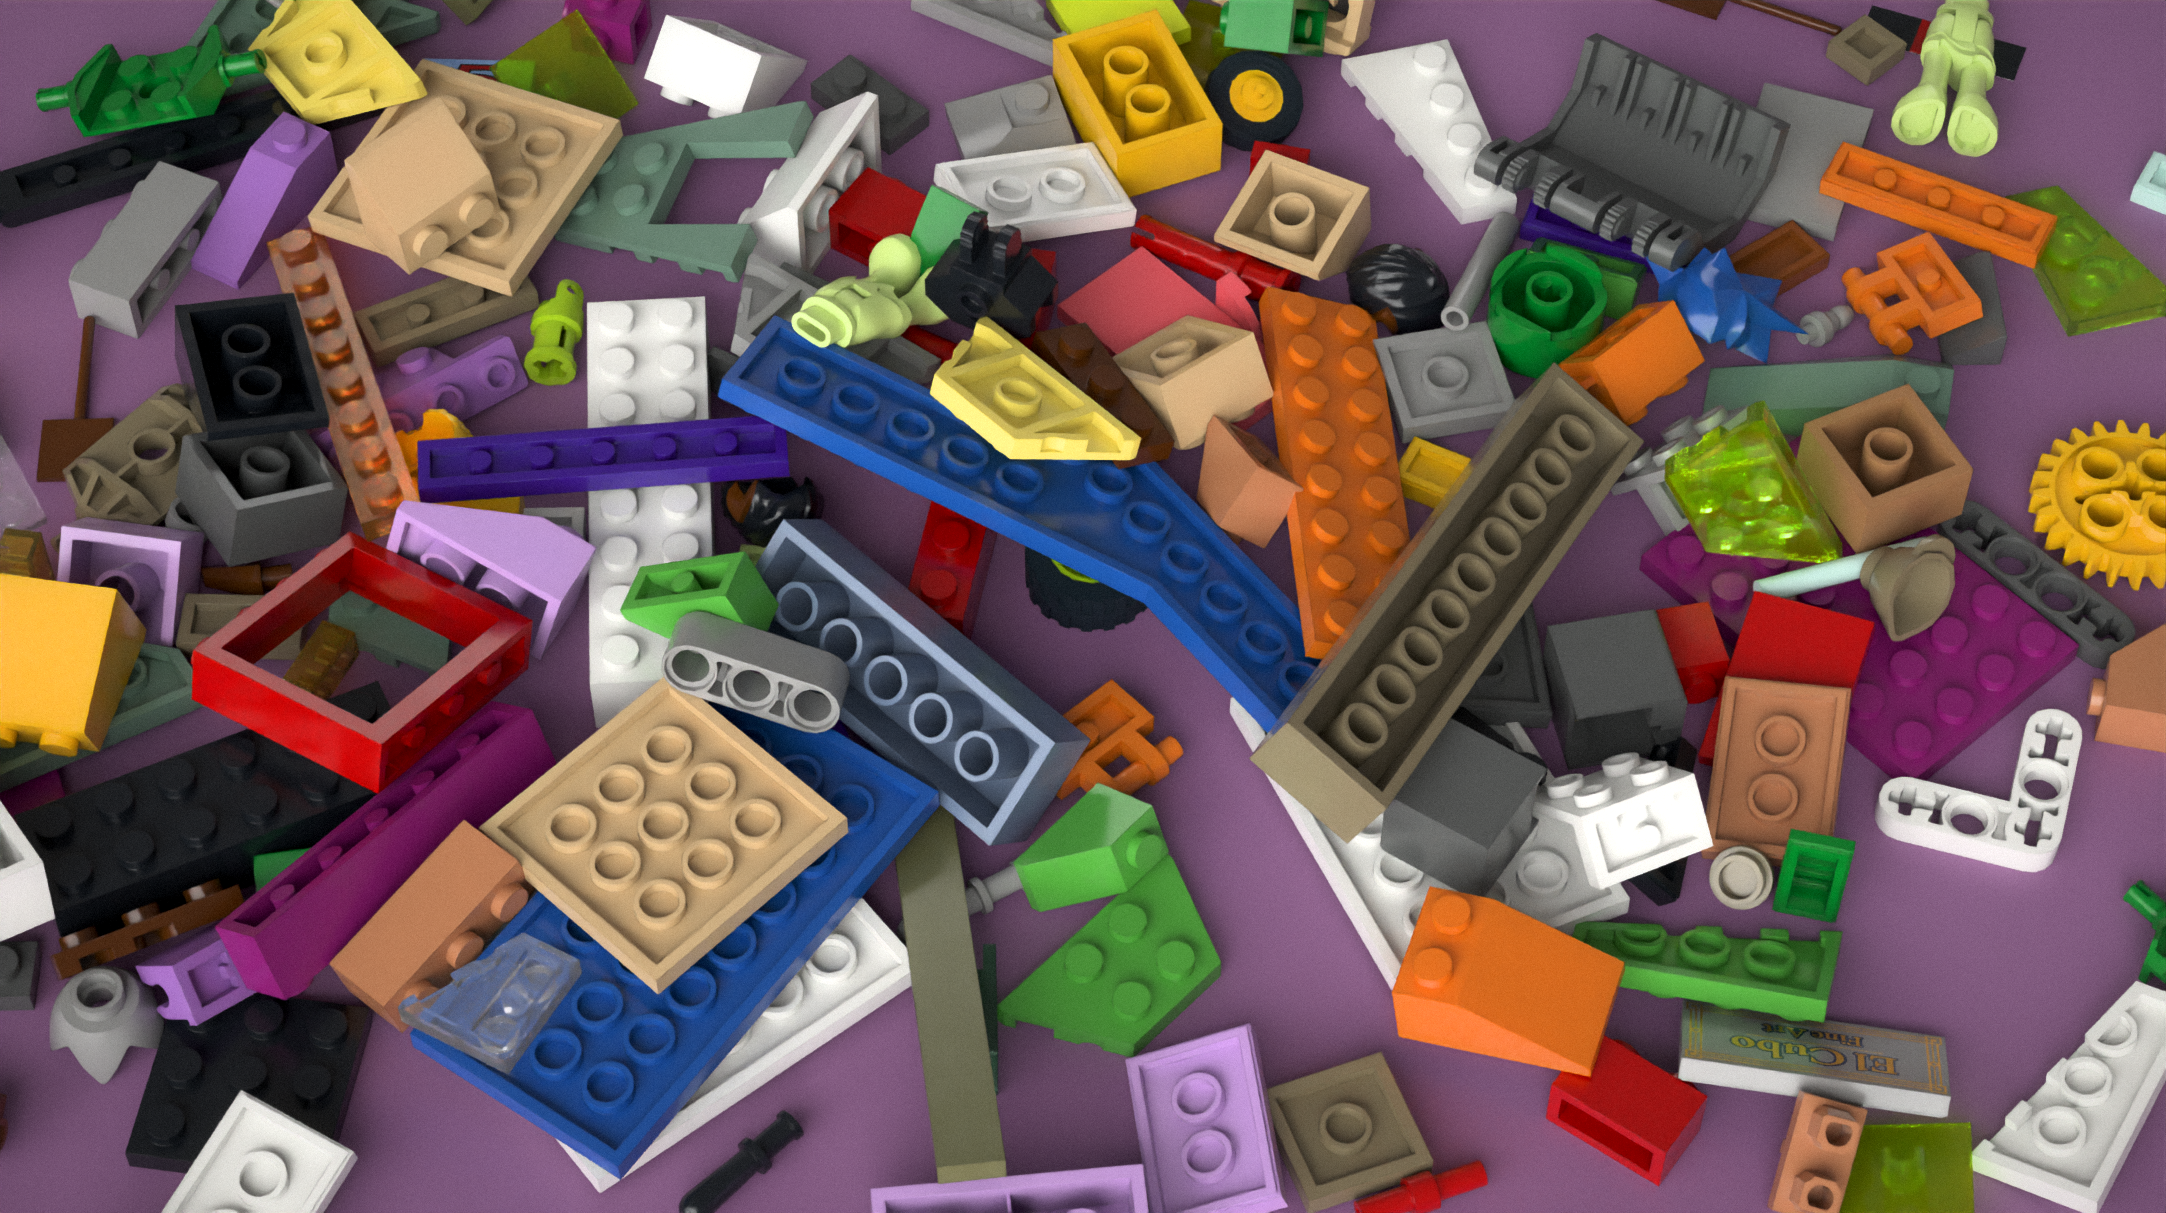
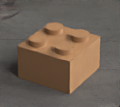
M1909 383L1804 423L1795 464V470L1856 554L1873 550L1962 515L1974 470Z

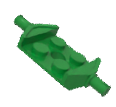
M217 24L209 26L207 30L208 35L201 47L184 46L173 52L151 56L135 55L122 61L113 44H107L66 85L39 88L38 92H36V103L42 112L69 107L71 117L83 137L214 115L226 88L233 85L236 77L264 73V69L267 68V60L261 49L232 54Z

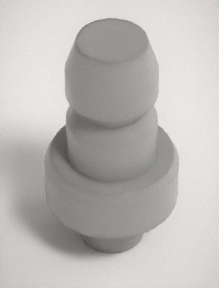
M1838 305L1826 312L1813 311L1805 315L1800 321V328L1808 334L1796 333L1798 341L1803 345L1809 344L1816 348L1829 343L1835 332L1847 327L1854 318L1853 310L1848 305Z

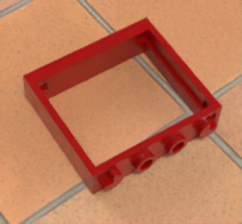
M349 531L328 548L320 550L314 559L290 577L283 578L273 590L253 605L243 608L236 618L211 637L204 638L193 649L190 662L193 664L192 700L379 794L528 669L533 620ZM349 590L466 647L373 724L254 665Z

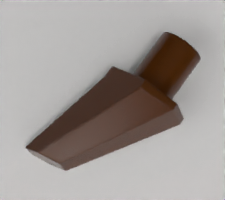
M260 561L231 567L227 564L201 567V577L205 587L240 595H265L266 591L273 590L283 578L290 577L293 574L291 563L262 568Z

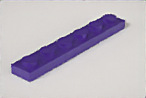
M758 416L418 441V491L420 502L424 503L790 476L786 430Z

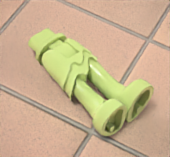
M1945 0V4L1937 9L1936 17L1931 22L1922 44L1920 59L1923 65L1921 80L1916 88L1899 100L1893 110L1891 128L1894 135L1900 141L1909 145H1925L1937 137L1942 129L1946 114L1947 87L1949 84L1952 89L1957 91L1947 130L1949 145L1956 153L1972 157L1987 154L1994 148L1999 133L1998 118L1986 99V91L1993 87L1996 73L1993 58L1994 35L1992 32L1994 18L1989 12V2L1987 0Z
M899 233L885 237L875 245L869 256L868 277L856 279L857 276L841 277L821 287L812 297L804 302L801 310L793 315L792 327L799 335L818 347H827L834 343L842 348H847L874 339H894L903 334L911 325H936L949 318L925 295V278L934 266L928 268L919 278L921 256L917 245L909 236Z

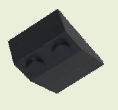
M294 293L175 305V359L185 398L207 441L329 427V414Z

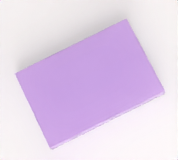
M1250 1023L1125 1059L1150 1213H1268L1288 1207L1257 1033Z

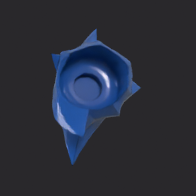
M1704 247L1687 267L1682 266L1674 272L1649 261L1648 256L1646 257L1659 283L1658 302L1674 300L1690 332L1705 339L1708 344L1725 340L1727 350L1735 348V350L1767 364L1771 330L1808 334L1773 307L1782 280L1737 273L1725 248L1712 254Z

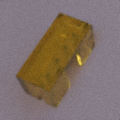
M5 528L0 544L8 548L0 547V574L56 581L42 533Z
M322 620L282 679L323 700L329 699L360 654L355 632Z

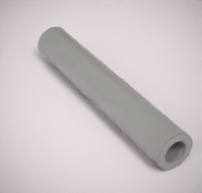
M1500 212L1493 217L1441 312V320L1447 328L1461 331L1468 326L1491 283L1495 268L1504 259L1520 229L1518 219L1511 213Z

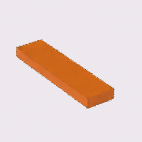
M1844 141L1820 181L1819 193L1976 249L1990 251L1993 255L2035 269L2056 229L2058 219L2056 215Z

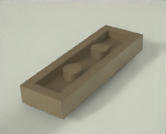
M528 275L513 297L448 277L353 313L355 327L378 368L396 361L400 355L409 350L419 347H434L539 307L538 292Z

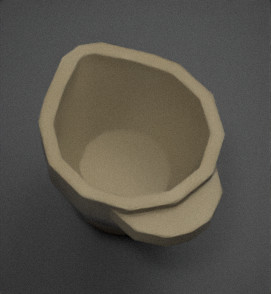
M1930 535L1922 539L1916 547H1898L1896 549L1888 546L1879 547L1869 554L1862 565L1860 583L1865 590L1869 591L1870 601L1893 641H1903L1924 631L1935 623L1949 604L1955 586L1953 563L1956 555L1954 544L1942 535Z

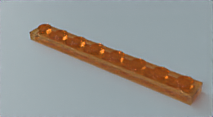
M311 227L292 230L280 238L266 242L282 293L295 294L330 418L328 429L360 525L367 542L390 534L396 510L403 500L420 501L326 236L312 232Z

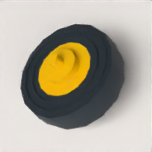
M1241 51L1224 58L1210 73L1204 88L1206 96L1223 123L1222 141L1242 151H1252L1255 140L1281 144L1297 127L1304 106L1302 87L1294 71L1280 58L1263 51Z

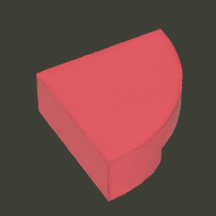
M1231 271L1216 281L1215 305L1245 330L1254 332L1255 338L1264 344L1261 319L1257 320L1253 309L1245 298L1251 293V290Z

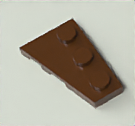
M217 878L183 891L182 893L187 904L162 913L157 901L120 915L125 926L122 929L99 936L96 925L58 939L62 951L50 956L58 981L227 917L245 902L239 885L223 889L220 879Z

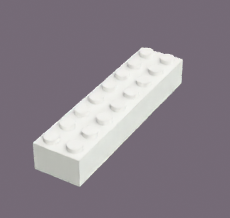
M705 296L587 302L588 428L712 419L711 387L707 353L710 351ZM714 482L588 491L589 543L597 547L589 568L590 690L596 728L603 727L664 677L661 665L669 639L626 620L620 609L640 567L716 556ZM689 650V651H691V652H693V653H695V654H701V653H699V652H696V651H693V650Z

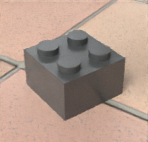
M306 430L207 441L203 432L183 436L175 493L229 567L333 544L339 540L348 485Z

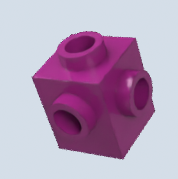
M566 0L562 12V23L564 27L569 29L571 51L591 57H600L634 65L652 28L650 0Z

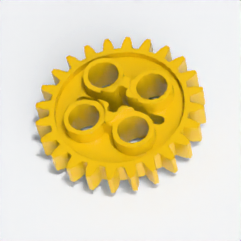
M2118 420L2115 431L2108 433L2105 427L2099 421L2093 423L2089 437L2075 427L2071 430L2068 443L2056 438L2053 441L2050 454L2042 453L2040 456L2037 470L2034 471L2029 488V493L2032 495L2028 505V512L2037 514L2033 530L2034 532L2041 533L2049 532L2044 548L2047 551L2064 548L2065 553L2061 563L2064 567L2072 565L2077 561L2084 563L2083 578L2085 579L2092 577L2098 570L2105 572L2107 587L2113 588L2119 576L2128 578L2133 591L2139 590L2143 577H2149L2158 589L2164 588L2166 582V432L2158 439L2150 437L2149 424L2143 423L2137 434L2129 433L2124 420Z

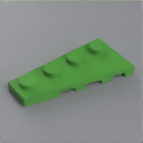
M1586 921L1575 925L1572 937L1625 962V972L1620 987L1646 991L1659 998L1680 997L1713 1003L1717 1007L1727 1010L1742 1008L1776 1014L1790 1021L1810 1020L1824 1023L1840 955L1843 931H1820L1818 941L1789 940L1788 929L1761 928L1759 939L1727 938L1723 935L1722 927L1696 926V929L1687 931L1681 936H1669L1660 924Z

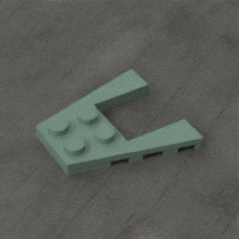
M797 101L621 137L554 237L560 242L613 254L615 248L632 251L637 260L653 264L658 258L678 262L681 270L703 275L706 269L722 272L726 281L739 283L746 268L748 256L753 252L758 241L750 224L664 223L695 159L796 158L814 116L806 101Z

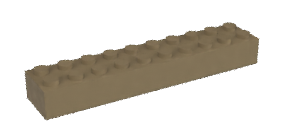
M1553 363L1515 400L1249 759L1348 844L1391 804L1644 443V440L1557 364Z

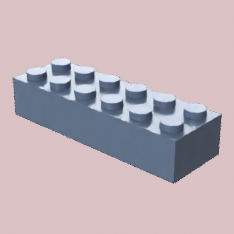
M783 519L755 565L779 604L767 632L838 656L847 665L850 673L849 686L839 720L894 766L939 791L940 805L989 846L1027 841L1091 739L824 520ZM811 690V691H813V692H815V693L823 694V693H821V692H819V691Z

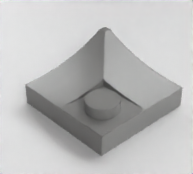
M1052 74L944 103L946 117L962 160L1077 144Z

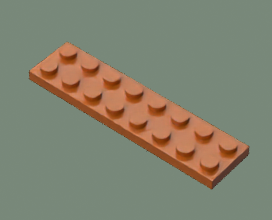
M1267 286L1258 303L1268 378L1273 390L1271 401L1279 461L1292 479L1304 488L1302 492L1295 491L1287 513L1305 656L1323 660L1410 543L1409 529L1386 383L1373 346V339H1379L1376 320L1372 319V315L1369 314L1368 310H1363L1356 305L1343 304L1308 296L1300 292H1291Z

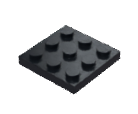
M254 993L197 1026H190L188 1020L167 1019L125 1151L129 1166L187 1174L241 1090L339 1143L373 1022L370 1008L290 997L287 1000H283L266 994Z

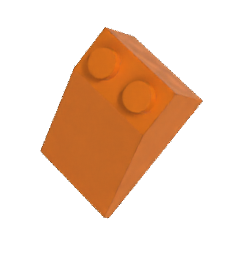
M1430 886L1392 990L1398 1035L1402 1038L1591 1077L1625 972V962L1495 899Z

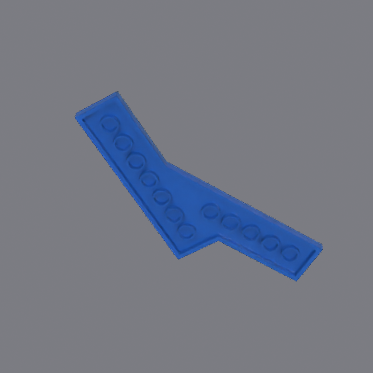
M776 315L773 316L722 378L717 397L1144 603L1267 733L1322 661L1321 659L1305 656L1299 608L1156 462L1118 469L1112 460L1009 459L930 395V389L834 343L827 347H818L799 335L793 329L791 322Z

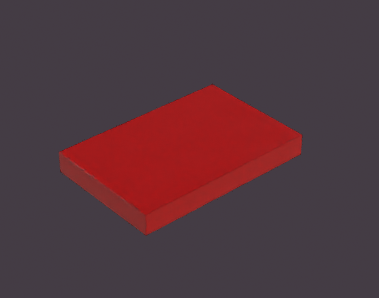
M1754 591L1725 676L1851 688L1853 700L1875 634V622ZM1724 681L1698 753L1699 763L1713 767Z

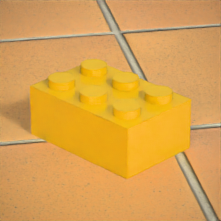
M1157 9L1053 39V79L1061 102L1083 142L1095 143L1129 198L1221 170L1223 123Z

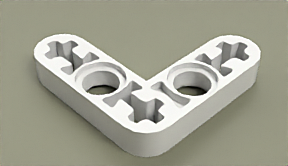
M2044 709L2030 716L2021 740L2008 801L1913 777H1898L1889 780L1883 785L1875 807V821L1883 833L1899 841L2020 871L2037 872L2044 870L2053 863L2062 839L2082 742V729L2074 717L2059 709ZM2046 734L2058 737L2057 749L2053 760L2041 758L2046 742ZM2031 780H2043L2055 787L2058 795L2049 800L2038 799L2027 792L2024 784ZM1900 802L1912 805L1911 815L1898 813ZM1933 809L1941 810L1938 824L1930 822ZM1959 814H1969L1978 818L1985 830L1974 835L1965 834L1958 831L1950 819ZM2029 819L2040 821L2036 847L2024 844V834Z

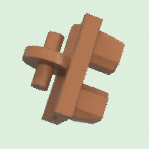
M1799 1090L1786 1138H1783L1779 1150L1781 1157L1767 1207L1781 1213H1839L1868 1110L1861 1106Z

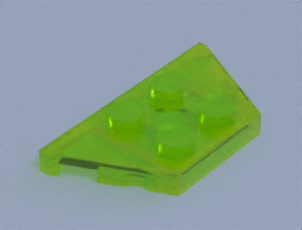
M1764 400L1748 406L1747 420L1730 431L1719 425L1703 435L1702 440L1698 444L1685 447L1665 460L1664 480L1706 552L1824 563L1842 558V542Z

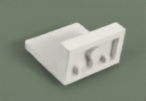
M1635 752L1612 756L1602 762V770L1584 777L1582 774L1576 773L1552 779L1546 783L1547 791L1535 795L1533 812L1573 825L1589 886L1600 890L1713 846L1694 773L1668 766L1666 761H1651L1641 758Z

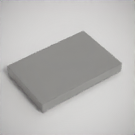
M1764 83L1756 108L1791 124L1776 173L1747 220L1777 228L1794 220L1810 236L1834 241L1846 202L1819 193L1820 181L1843 141L1861 148L1864 147L1874 109Z

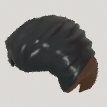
M1382 244L1363 252L1349 265V269L1346 271V280L1349 285L1350 301L1363 310H1368L1369 314L1372 315V319L1376 320V323H1383L1392 335L1439 329L1445 326L1441 320V312L1450 298L1448 282L1436 262L1430 256L1423 253L1421 249H1413L1400 244Z
M807 476L804 478L803 485L799 487L793 477L754 480L752 482L727 481L722 484L720 489L722 495L720 504L724 510L723 516L731 521V526L738 529L739 535L743 536L746 542L753 543L762 548L767 547L783 519H821L825 499L818 491L813 480Z

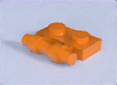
M1929 231L1876 253L1878 271L1865 275L1860 268L1854 267L1848 269L1841 279L1847 289L1846 298L1857 313L1866 315L1870 321L1869 330L1873 337L1882 346H1888L1895 355H1904L1912 348L1913 340L1907 333L1911 328L1920 325L1929 339H1932L1983 317L1980 298ZM1897 294L1901 302L1888 307L1884 301L1885 298Z
M1111 679L1062 715L1091 740L1056 796L1063 800L1077 788L1081 787L1088 792L1097 783L1131 796L1145 784L1154 786L1169 775V766L1183 756V749L1172 736H1167L1155 746L1148 742L1145 737L1154 731V716ZM1122 755L1131 764L1112 778L1103 769Z

